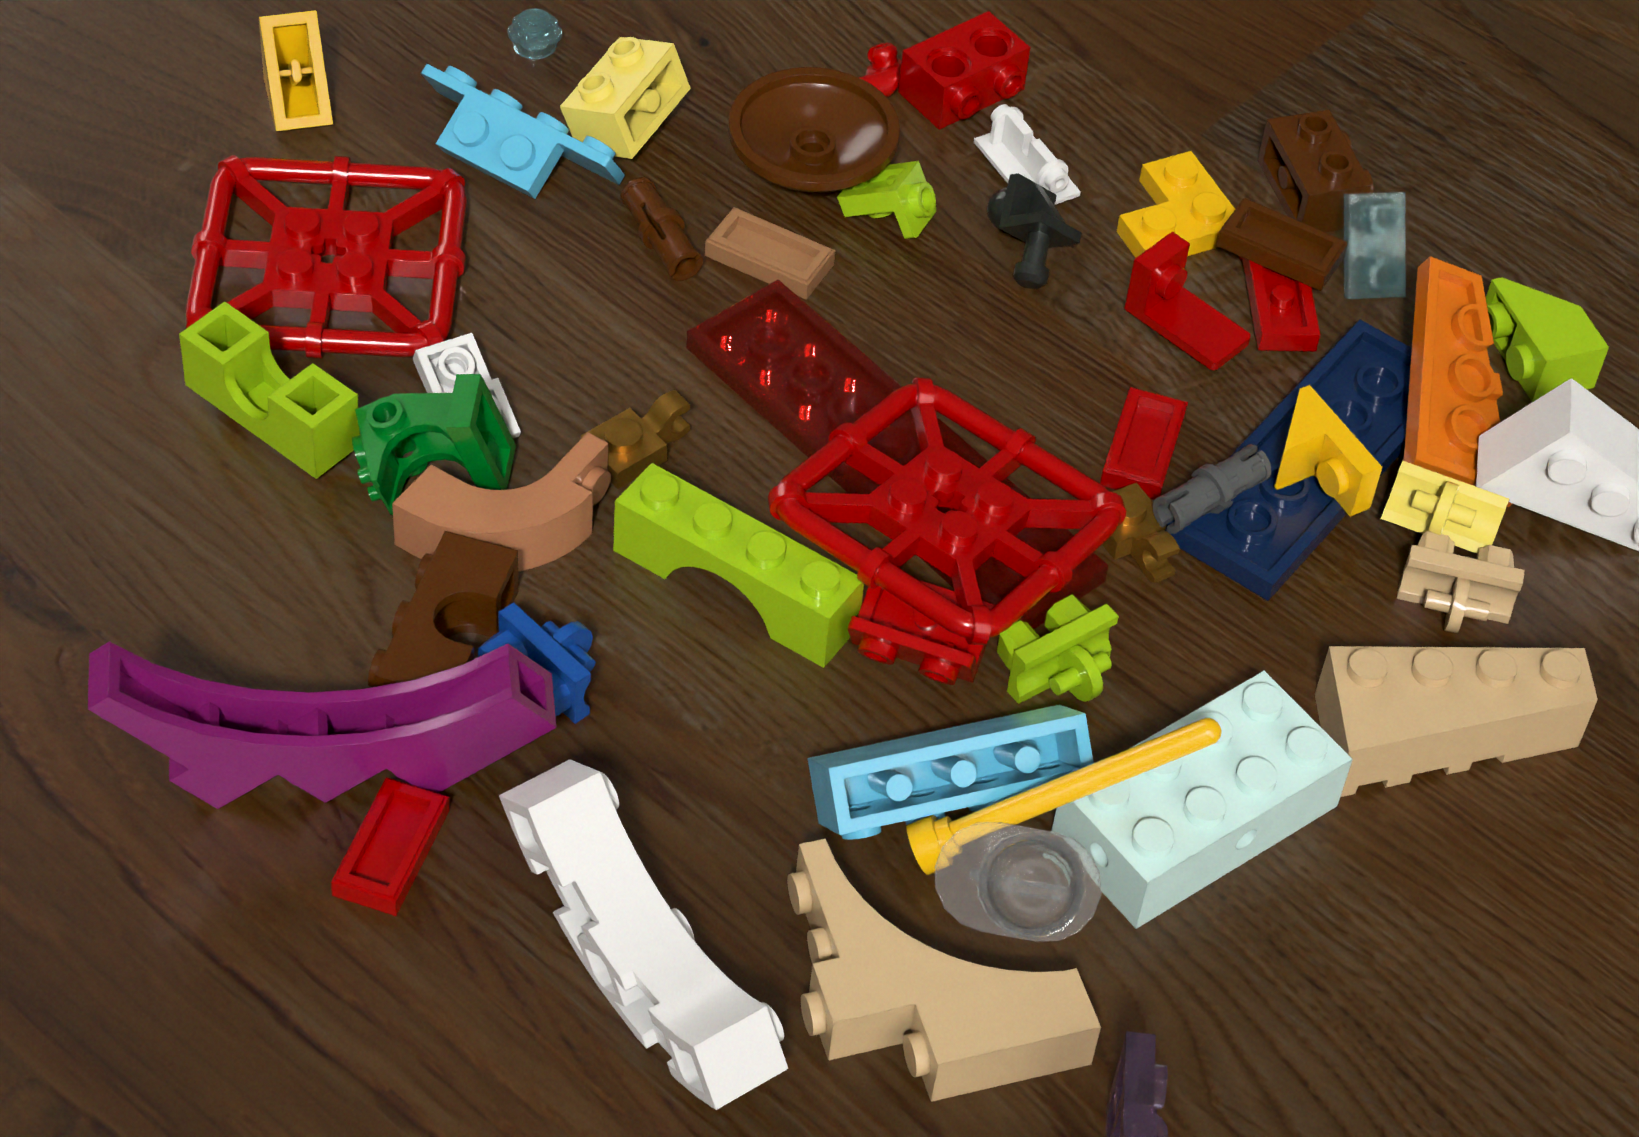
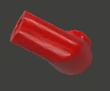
M880 43L870 47L867 56L871 65L868 66L866 75L858 77L876 87L886 97L893 94L899 84L902 60L897 58V47L892 43Z

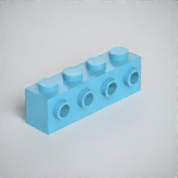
M1062 705L1045 707L807 758L818 823L841 835L842 839L847 840L877 835L882 832L881 826L905 821L906 825L930 815H935L937 819L945 817V812L969 807L970 811H978L1094 763L1086 713Z

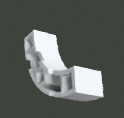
M569 759L499 795L511 828L531 872L539 875L546 871L564 905L553 911V914L579 959L596 985L643 1046L647 1049L659 1042L672 1057L667 1062L669 1070L679 1083L697 1098L717 1110L789 1069L779 1043L784 1040V1030L778 1016L767 1003L754 999L731 981L697 945L692 928L681 911L677 908L670 909L646 871L616 812V809L619 807L616 790L603 772Z

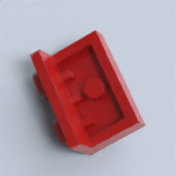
M919 580L958 606L954 591ZM880 586L874 589L868 587L858 616L851 617L847 628L852 643L859 645L857 651L864 657L888 665H893L895 659L899 658L920 665L918 672L923 676L948 685H954L957 678L974 683L987 644L969 645L965 637L944 629ZM982 601L983 605L988 606L989 610L995 606V604Z

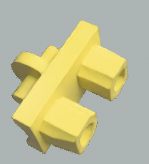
M1402 460L1381 519L1422 534L1429 531L1437 535H1449L1450 539L1455 542V546L1478 554L1480 548L1493 545L1510 499Z

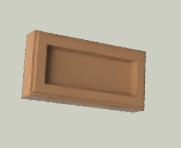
M735 207L705 241L706 257L805 300L808 299L834 266L835 250Z

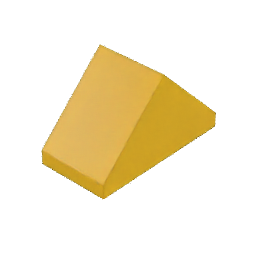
M317 11L259 17L263 75L275 131L333 125Z

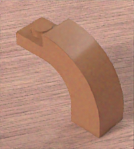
M587 432L547 475L527 486L509 490H490L475 487L430 465L392 503L394 545L422 559L426 553L434 554L444 531L518 550V571L532 569L557 560L581 545L592 534L593 505H596L603 498L611 481V474L608 472V443Z

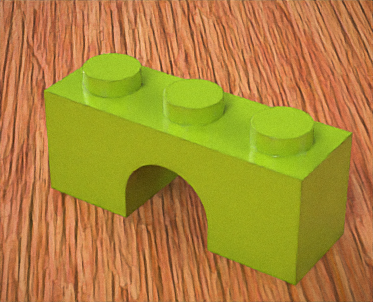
M223 302L179 333L185 385L315 479L319 478L354 451L352 437L360 435L355 409L359 408L358 394L314 363L292 379H289L279 368L271 353L269 332L227 302Z

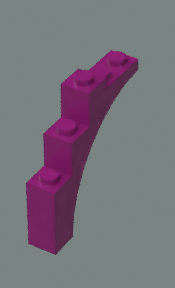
M110 641L89 653L88 710L168 756L169 781L217 809L277 775L324 803L385 769H388L395 776L413 786L439 793L556 728L552 673L510 644H505L463 665L416 680L366 689L324 692L261 690L203 680L154 664Z

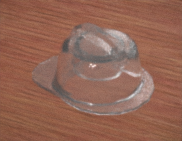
M977 822L958 830L942 846L934 867L935 889L944 909L960 924L990 934L1035 942L1060 941L1078 933L1091 920L1101 898L1100 872L1092 855L1075 839L1052 831L1002 822Z

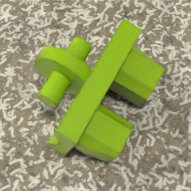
M1071 594L1054 603L1047 611L1044 626L1050 633L1040 637L1027 622L1020 620L1014 623L1008 630L1000 633L997 653L1010 670L1007 692L1018 704L1049 688L1058 696L1070 691L1078 700L1084 702L1098 697L1103 691L1101 673L1112 667L1109 658L1112 650L1109 641V630L1117 624L1119 616L1108 604L1091 611Z

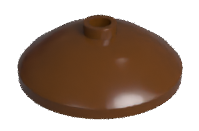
M799 67L770 73L744 88L732 104L729 114L728 132L730 143L739 159L748 168L766 180L785 188L803 192H833L866 182L883 171L897 151L900 125L897 113L891 102L870 83L838 70Z

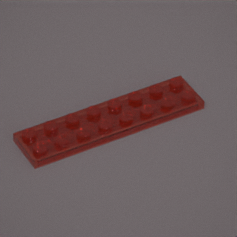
M780 280L772 282L687 331L686 348L808 458L828 443L830 433L844 422H855L893 391L902 387ZM911 409L868 442V444L903 466L921 453ZM937 417L944 447L955 452L978 468L987 462L982 455ZM844 462L828 474L830 478L849 494H870L880 486ZM1008 478L1002 481V483L1027 499H1031ZM947 507L937 508L943 513L953 510ZM1024 528L1015 537L1044 554L1048 551L1056 552L1074 535L1067 529ZM1093 552L1073 570V577L1070 583L1061 591L1056 593L1049 592L1018 621L1027 622L1033 630L1045 623L1047 611L1054 603L1071 594L1079 600L1106 581L1109 565ZM993 557L989 558L975 571L982 601L995 605L1026 579ZM924 561L949 585L953 587L951 577H949L948 575L941 572L931 564Z

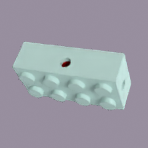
M1265 671L1135 746L1204 718L1214 719L1221 727V737L1215 744L1056 808L1051 837L1135 929L1338 806L1353 759Z

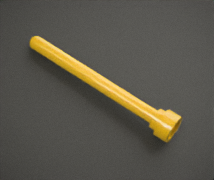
M1204 718L952 821L949 816L937 819L935 815H930L912 822L906 826L912 851L926 875L952 866L954 864L953 857L963 854V846L1211 746L1220 739L1221 727L1214 719Z

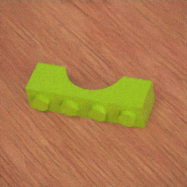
M651 463L615 500L613 551L663 579H666L672 571L681 567L705 569L724 578L739 589L754 605L761 615L771 639L823 668L849 640L850 635L847 628L851 617H857L859 614L864 584L857 579V574L654 463Z

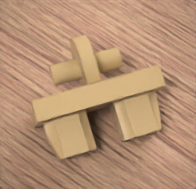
M1429 531L1424 532L1418 545L1411 546L1399 583L1397 599L1422 604L1424 608L1445 612L1444 631L1457 634L1459 632L1463 617L1485 622L1488 619L1508 624L1516 597L1523 585L1525 571L1514 568L1511 549L1488 545L1480 548L1476 559L1453 554L1455 542L1450 539L1449 535H1437Z

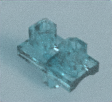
M1405 192L1344 194V238L1342 240L1349 242L1344 257V298L1406 297Z

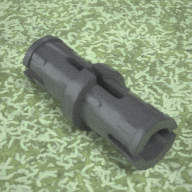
M1249 444L1233 454V456L1216 465H1203L1193 471L1191 476L1194 478L1154 499L1152 504L1153 513L1157 522L1163 528L1175 520V522L1167 526V532L1176 534L1203 515L1205 516L1210 512L1219 514L1231 507L1233 504L1231 500L1237 497V495L1270 478L1271 464L1268 457L1262 450L1257 452L1258 446Z

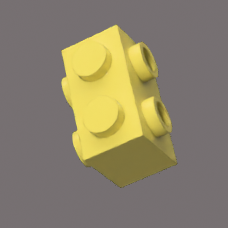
M619 37L591 71L578 83V86L560 105V108L573 138L583 142L586 136H591L610 147L616 153L615 157L633 159L691 88L674 43L642 40L634 37Z

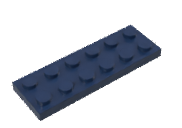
M1360 319L1233 453L1235 454L1249 444L1258 446L1257 452L1262 450L1270 461V478L1237 495V497L1231 500L1233 501L1232 506L1219 514L1210 512L1191 522L1190 525L1184 527L1178 533L1171 534L1179 548L1269 601L1347 514L1334 497H1330L1323 491L1318 479L1314 475L1279 490L1274 488L1300 388L1310 385L1383 467L1381 476L1405 450L1412 348Z

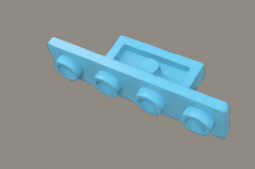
M426 64L422 70L421 75L439 94L459 104L436 142V145L444 153L536 199L561 156L617 185H620L625 174L613 160L616 153L601 141L591 136H586L583 142L567 135L569 129L546 113L540 112L536 119L521 111L523 106L510 95L498 89H493L490 95L476 89L477 82L455 67L448 66L445 72Z

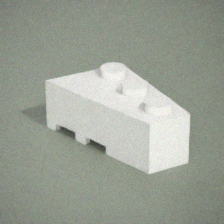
M1569 379L1479 436L1476 487L1509 498V502L1639 551V429L1575 380Z

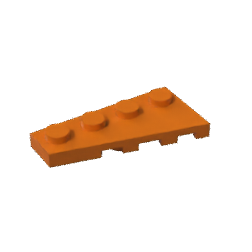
M1432 256L1426 259L1417 269L1404 461L1476 487L1479 436L1500 423L1497 399L1503 395L1500 374L1494 373L1487 349L1494 344L1484 286L1481 275ZM1508 502L1507 507H1510L1513 503Z

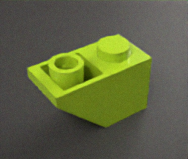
M1503 277L1492 279L1486 295V303L1494 345L1505 360L1511 377L1519 381L1532 402L1536 401L1571 378L1585 389L1594 388L1609 346L1583 308Z

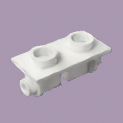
M1007 104L998 106L991 114V133L974 138V144L1008 183L1010 174L1019 173L1056 194L1055 205L1079 197L1081 191L1070 180L1068 166L1063 160L1057 159L1040 138L1036 139L1033 136V130L1023 120V113L1017 107H1009Z

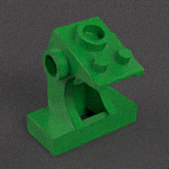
M457 374L453 393L392 394L355 409L361 434L352 437L353 449L360 469H357L358 476L362 484L372 482L373 485L367 487L371 501L374 502L382 499L390 515H393L392 503L401 495L406 479L423 472L431 461H455L467 470L476 487L490 490H507L516 444L481 374ZM414 451L410 456L402 458L406 453Z

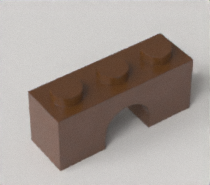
M444 531L434 554L426 553L421 559L415 580L416 591L411 601L403 600L397 608L392 625L393 638L388 649H378L374 655L368 675L369 687L416 680L474 660V646L452 641L448 637L459 633H477L492 637L499 632L498 612L513 603L519 592L518 550Z

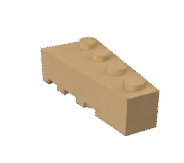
M1329 646L1315 692L1321 728L1353 759L1341 797L1356 794L1358 786L1382 781L1386 788L1410 783L1412 775L1443 768L1446 775L1470 770L1472 762L1494 757L1504 763L1578 747L1598 700L1585 648Z

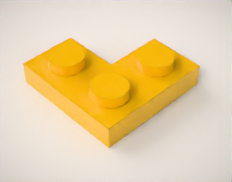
M1188 151L1142 164L1139 181L1156 205L1119 215L1116 231L1134 257H1138L1172 231L1190 243L1188 256L1218 248L1216 244L1219 231L1232 215L1235 208L1193 152Z

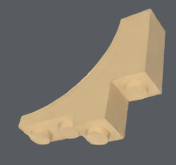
M826 839L799 844L796 873L788 874L787 882L791 904L797 915L805 913L811 928L807 933V941L812 961L809 993L801 995V1010L807 1032L810 1036L820 1035L828 1060L903 1044L904 1056L909 1072L913 1077L922 1076L931 1102L1092 1065L1101 1026L1077 968L1050 972L1005 970L968 962L933 949L898 929L862 898L835 861Z

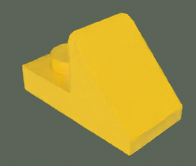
M1310 385L1300 388L1274 488L1279 490L1314 475L1318 479L1323 491L1330 497H1334L1350 517L1370 509L1383 467Z

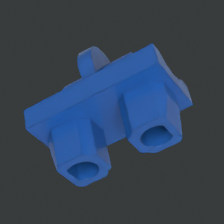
M514 602L499 611V632L478 648V657L505 644H510L552 673L555 716L564 713L574 724L590 714V706L584 701V694L591 681L590 672L596 663L587 654L593 640L592 632L579 621L570 622L561 628L554 622L548 621L540 627Z

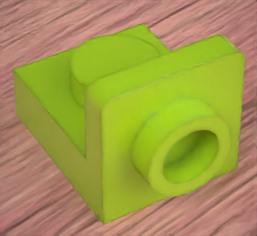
M919 161L889 164L883 171L866 182L843 189L837 197L845 217L869 215L871 218H881L894 212L905 239L917 238L936 213L935 193L932 186L926 181Z

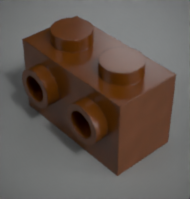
M1330 110L1267 119L1257 161L1287 216L1323 232L1361 227L1367 203L1373 197V180L1369 171L1366 168H1362L1352 150L1348 134L1345 131H1341Z

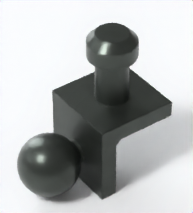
M1016 173L1010 174L1007 188L1000 189L991 196L987 205V213L994 226L1026 243L1022 262L1015 264L1013 277L1023 287L1038 289L1048 282L1050 271L1045 267L1048 248L1079 244L1082 232L1065 223L1055 208L1056 194Z

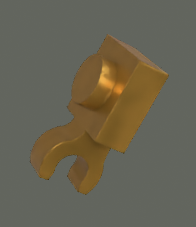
M676 390L669 391L660 396L643 418H640L631 408H628L588 431V433L608 443V472L611 474L610 482L617 489L635 480L651 463L659 466L666 462L667 443L679 440L691 430L690 425L680 416L690 410V404Z
M1137 483L1113 491V493H1117L1123 499L1126 508V518L1117 527L1114 534L1102 544L1114 560L1131 554L1139 564L1145 577L1152 583L1174 576L1176 570L1168 562L1167 558L1178 554L1180 548L1174 537L1165 531L1166 526L1162 528L1157 522L1153 513L1152 500Z

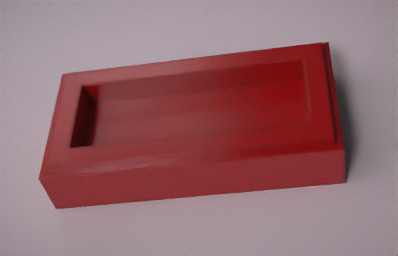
M1130 387L1102 471L1100 484L1104 487L1118 490L1137 483L1150 499L1154 500L1161 496L1183 425L1188 402Z
M386 777L331 881L332 896L397 916L450 811L449 797Z

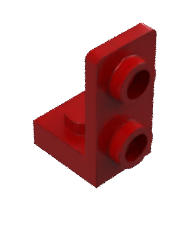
M1172 231L1134 259L1124 309L1208 369L1215 371L1249 345L1251 334L1183 287L1187 279L1185 265L1190 243Z

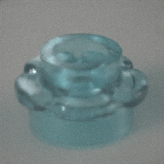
M537 8L527 9L516 15L512 20V25L507 29L508 37L513 42L514 50L520 56L528 59H542L550 56L555 52L557 43L562 37V29L558 26V20L548 12Z

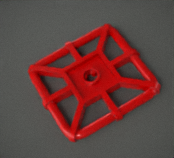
M235 155L223 159L218 163V171L215 173L210 184L202 229L193 239L191 253L195 259L185 310L186 328L213 310L211 302L218 266L265 269L263 282L227 302L249 319L257 317L272 307L311 309L310 321H308L307 327L259 325L269 332L271 350L304 351L307 358L320 359L323 358L324 353L413 357L417 349L446 341L452 325L457 278L463 274L466 260L465 253L461 250L467 204L464 178L452 168L440 170L430 167L351 163V158L347 156H335L334 161L267 157L238 158ZM256 180L332 185L328 209L287 207ZM350 186L422 190L385 212L346 210ZM232 193L273 227L270 242L229 240L224 236ZM442 209L438 246L432 251L392 249L393 238ZM335 255L333 263L321 262V257ZM388 276L433 279L428 320L421 322L386 292ZM330 310L372 312L394 332L328 329Z
M915 377L912 384H907L893 391L855 422H844L830 433L827 444L785 475L768 494L769 510L774 518L783 521L792 530L857 571V579L869 588L874 589L880 586L944 629L965 637L969 645H986L989 638L1008 630L1049 592L1056 593L1061 591L1070 583L1073 577V570L1106 542L1126 518V508L1120 495L1110 492L1100 483L1035 444L1036 437L1023 428L1014 431L953 392L938 385H933L931 378ZM911 409L921 453L903 466L868 444V442ZM936 412L995 447L999 452L978 468L955 452L944 447ZM843 462L880 485L870 494L806 492ZM1023 465L1078 500L1027 499L1002 483V481ZM947 507L953 510L943 513L937 508ZM831 523H865L889 537L892 541L883 549L876 547L871 550ZM1024 528L1081 529L1056 552L1048 551L1044 554L1015 537ZM914 555H917L951 577L958 606L900 569V567ZM993 557L1026 579L989 610L988 606L983 605L975 571L989 558Z

